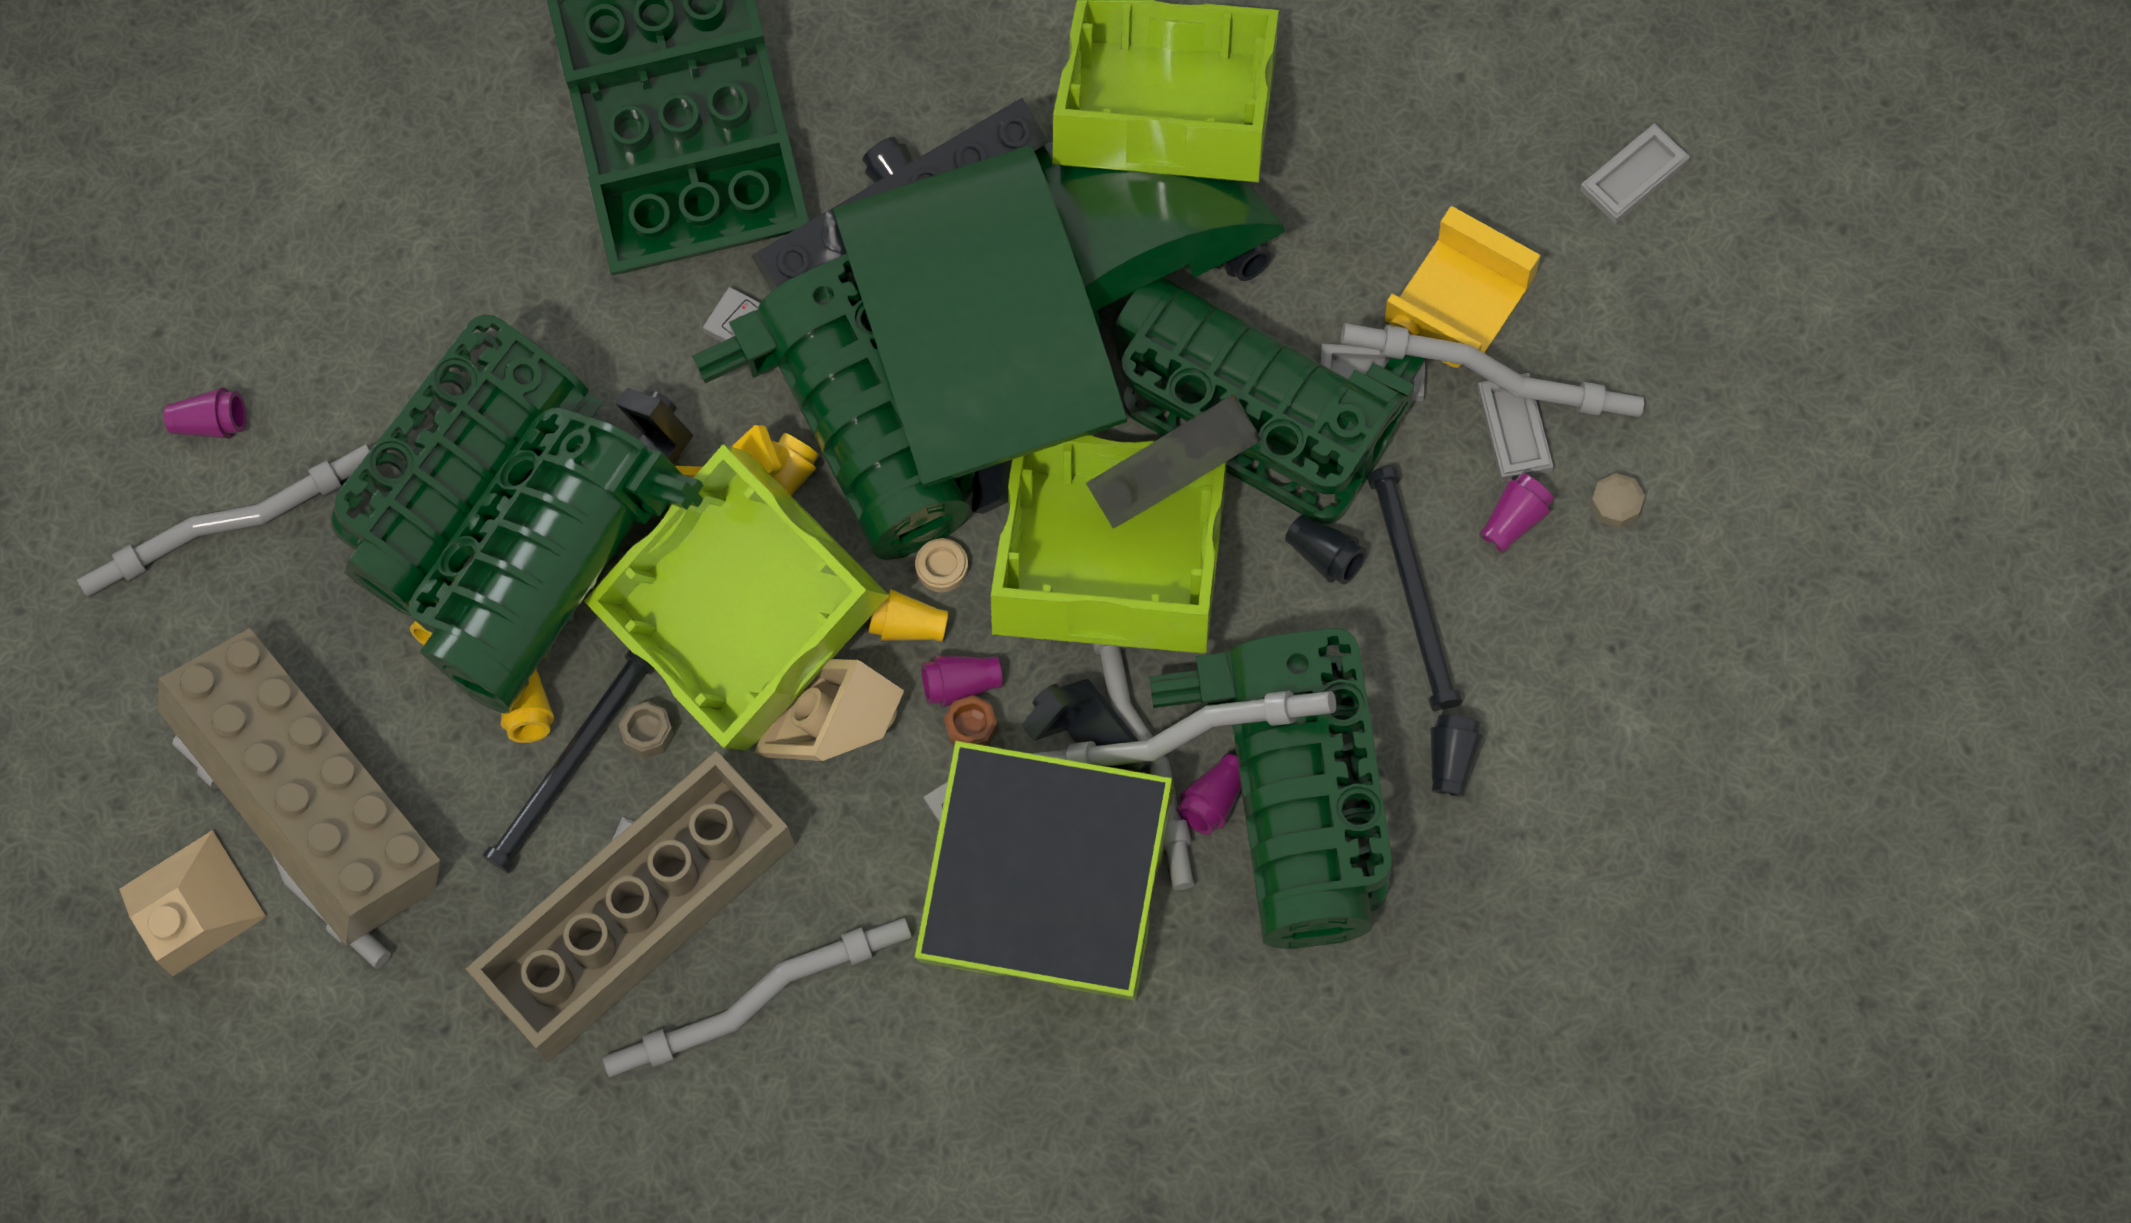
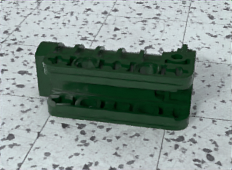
M1165 277L1135 290L1115 323L1117 358L1122 361V375L1127 384L1124 391V408L1132 419L1174 443L1205 445L1212 436L1259 462L1257 472L1254 473L1249 470L1252 467V460L1238 454L1233 460L1227 458V473L1310 520L1322 524L1334 523L1346 514L1368 480V474L1375 469L1392 443L1401 425L1403 415L1412 404L1414 384L1411 382L1427 359L1404 355L1403 359L1390 358L1384 368L1373 362L1366 374L1355 369L1350 378L1347 379ZM1137 393L1169 411L1167 423L1161 421L1163 410L1149 404L1144 410L1138 408V398L1134 394ZM1181 418L1202 431L1196 435H1187L1177 428L1176 423ZM1216 440L1212 442V446L1225 447ZM1270 468L1292 481L1286 485H1275L1267 479L1265 475L1266 470ZM1301 486L1313 493L1335 494L1334 501L1339 505L1336 508L1327 505L1322 511L1316 508L1317 498L1314 495L1303 490L1302 498L1300 499L1294 494Z
M494 315L475 317L466 325L339 490L335 499V507L331 514V526L336 536L355 550L347 562L344 573L377 598L397 611L410 616L408 606L412 595L535 418L545 410L562 408L609 423L597 414L603 402L588 392L589 389L568 368L502 319ZM489 328H493L498 332L497 337H494L485 332H487ZM485 345L488 348L478 358L477 363L480 365L476 367L470 361V353L473 349L478 350ZM451 368H458L461 373L464 370L469 376L470 383L463 376L449 370ZM453 383L462 390L463 394L451 395L444 391L441 384ZM434 395L440 402L455 407V409L445 410L443 406L440 407L436 403ZM428 410L434 416L433 426L430 430L425 429L421 432L414 442L416 448L413 451L407 444L408 434L412 429L417 430L427 418V414L424 413ZM387 450H395L399 454L401 453L402 456L405 458L406 463L403 461L402 458L394 454L387 453ZM382 464H391L400 471L401 476L394 479L386 478L378 472L376 467ZM372 480L374 481V483H375L376 485L381 486V487H383V488H385V489H389V490H391V491H390V492H384V491H381V490L377 489V488L375 487V485L373 484ZM365 491L371 497L368 511L366 514H359L355 519L351 518L347 514L348 510L352 512L357 510L365 498L362 496Z
M562 408L545 410L528 427L412 595L408 606L409 615L425 630L432 633L420 650V653L470 698L492 710L509 714L529 685V678L541 660L547 658L552 651L551 646L564 626L569 625L574 618V612L587 592L593 590L597 584L596 579L608 561L614 559L618 553V546L631 527H635L638 522L646 525L652 514L661 516L668 504L686 510L690 505L699 507L703 501L699 492L704 485L698 479L683 475L662 452L647 449L646 444L614 425ZM533 469L531 475L522 482L528 471ZM474 555L472 561L462 569L469 557Z

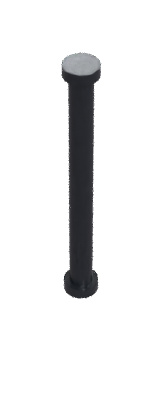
M1383 467L1374 470L1368 474L1367 479L1370 488L1376 489L1421 650L1433 694L1429 698L1431 710L1435 712L1460 706L1463 703L1459 690L1453 689L1396 484L1400 481L1398 469L1396 467Z
M630 649L624 656L627 663L494 848L488 846L483 853L484 859L505 873L509 874L515 866L514 862H512L514 856L645 673L651 675L655 669L647 661L632 653Z

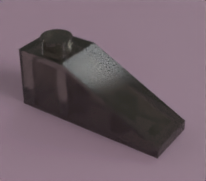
M1235 394L1108 468L1086 482V485L1114 529L1262 439Z

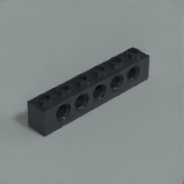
M1020 98L833 208L1028 145H1032L1033 150H1036L1048 143L1025 101L1023 98ZM830 209L756 252L751 257L771 291H773L786 281L841 255L847 254L833 209Z

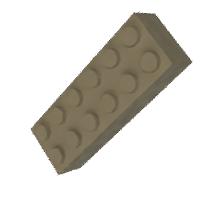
M250 628L158 678L159 714L345 946L419 902L436 889L440 859Z
M716 750L466 968V971L542 1058L549 1063L794 847L795 843L790 830L782 819Z

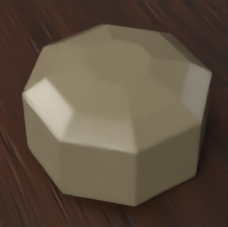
M1614 473L1598 481L1590 506L1600 523L1622 528L1638 520L1645 494L1635 478Z
M649 701L628 707L618 725L626 749L643 758L665 752L674 736L666 709Z

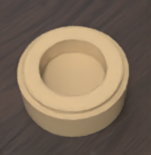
M941 538L929 541L919 550L915 560L916 572L920 582L926 588L935 592H948L956 589L964 582L968 574L969 565L964 549L950 539Z

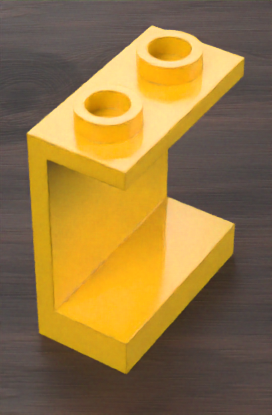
M1451 206L1440 222L1438 241L1400 297L1392 293L1388 298L1385 321L1390 323V326L1407 328L1408 333L1411 335L1469 344L1485 353L1537 276L1541 255ZM1442 361L1443 363L1454 368H1458L1461 366V364Z

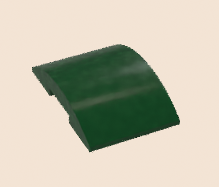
M547 0L565 81L569 89L589 174L588 179L611 276L787 235L809 222L755 0Z
M1053 142L1034 151L1059 213L1098 327L1102 324L1097 310L1183 266L1193 278H1196L1285 232L1282 222L1247 181L1052 164Z
M1032 145L832 208L923 488L1127 423L1120 394L1081 275Z

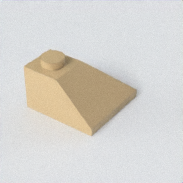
M830 659L814 680L763 734L754 753L766 758L824 761L880 740L896 718V708L904 690L859 660Z
M213 830L119 889L129 917L154 959L172 976L266 917Z

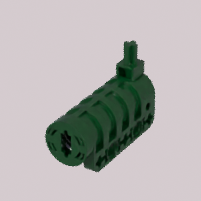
M844 254L778 286L762 300L758 310H753L729 321L733 337L692 355V358L705 384L747 365L753 378L779 367L874 555L884 560L899 559L919 551L929 541L948 537L965 521L969 514V505L966 500L973 492L974 478L973 473H969L958 479L959 486L955 479H951L923 488L873 332L866 330L863 323L867 314L858 286L854 287L851 282H847L846 274L853 270L848 255Z
M1327 628L1262 637L1240 644L1228 653L1222 652L1196 656L1197 670L1149 676L1153 708L1201 702L1203 708L1209 705L1265 699L1267 693L1289 690L1293 695L1332 691L1334 695L1340 694L1341 706H1336L1334 713L1297 717L1296 721L1291 724L1271 726L1267 721L1235 724L1232 727L1263 943L1274 948L1298 949L1343 943L1368 933L1373 928L1371 912L1381 907L1388 896L1392 855L1360 650L1356 639L1351 633L1341 628ZM1337 645L1340 653H1349L1343 657L1335 655L1324 656L1327 654V646ZM1332 670H1336L1338 678L1343 679L1332 681ZM1349 702H1352L1354 707H1348V706H1342V705H1345V704H1347V703H1349ZM1330 733H1334V734H1337V735H1335L1334 737H1331V736H1330ZM1352 733V741L1349 744L1343 745L1342 734ZM1355 754L1356 756H1361V758L1351 757L1350 766L1354 779H1358L1359 784L1348 786L1347 765L1345 762H1341L1340 758ZM1354 798L1356 799L1357 807L1364 804L1369 806V810L1351 808L1342 812V809H1346L1347 802ZM1352 822H1360V823H1363V824H1362V825H1355V824H1352ZM1345 837L1352 838L1354 840L1346 842ZM1369 837L1368 844L1359 848L1358 839ZM1370 857L1371 860H1366L1367 876H1363L1362 869L1357 868L1356 863ZM1368 892H1372L1371 898L1368 897Z

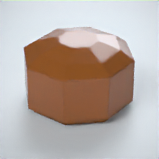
M974 695L953 701L944 717L950 743L954 746L955 741L989 746L998 731L992 705Z

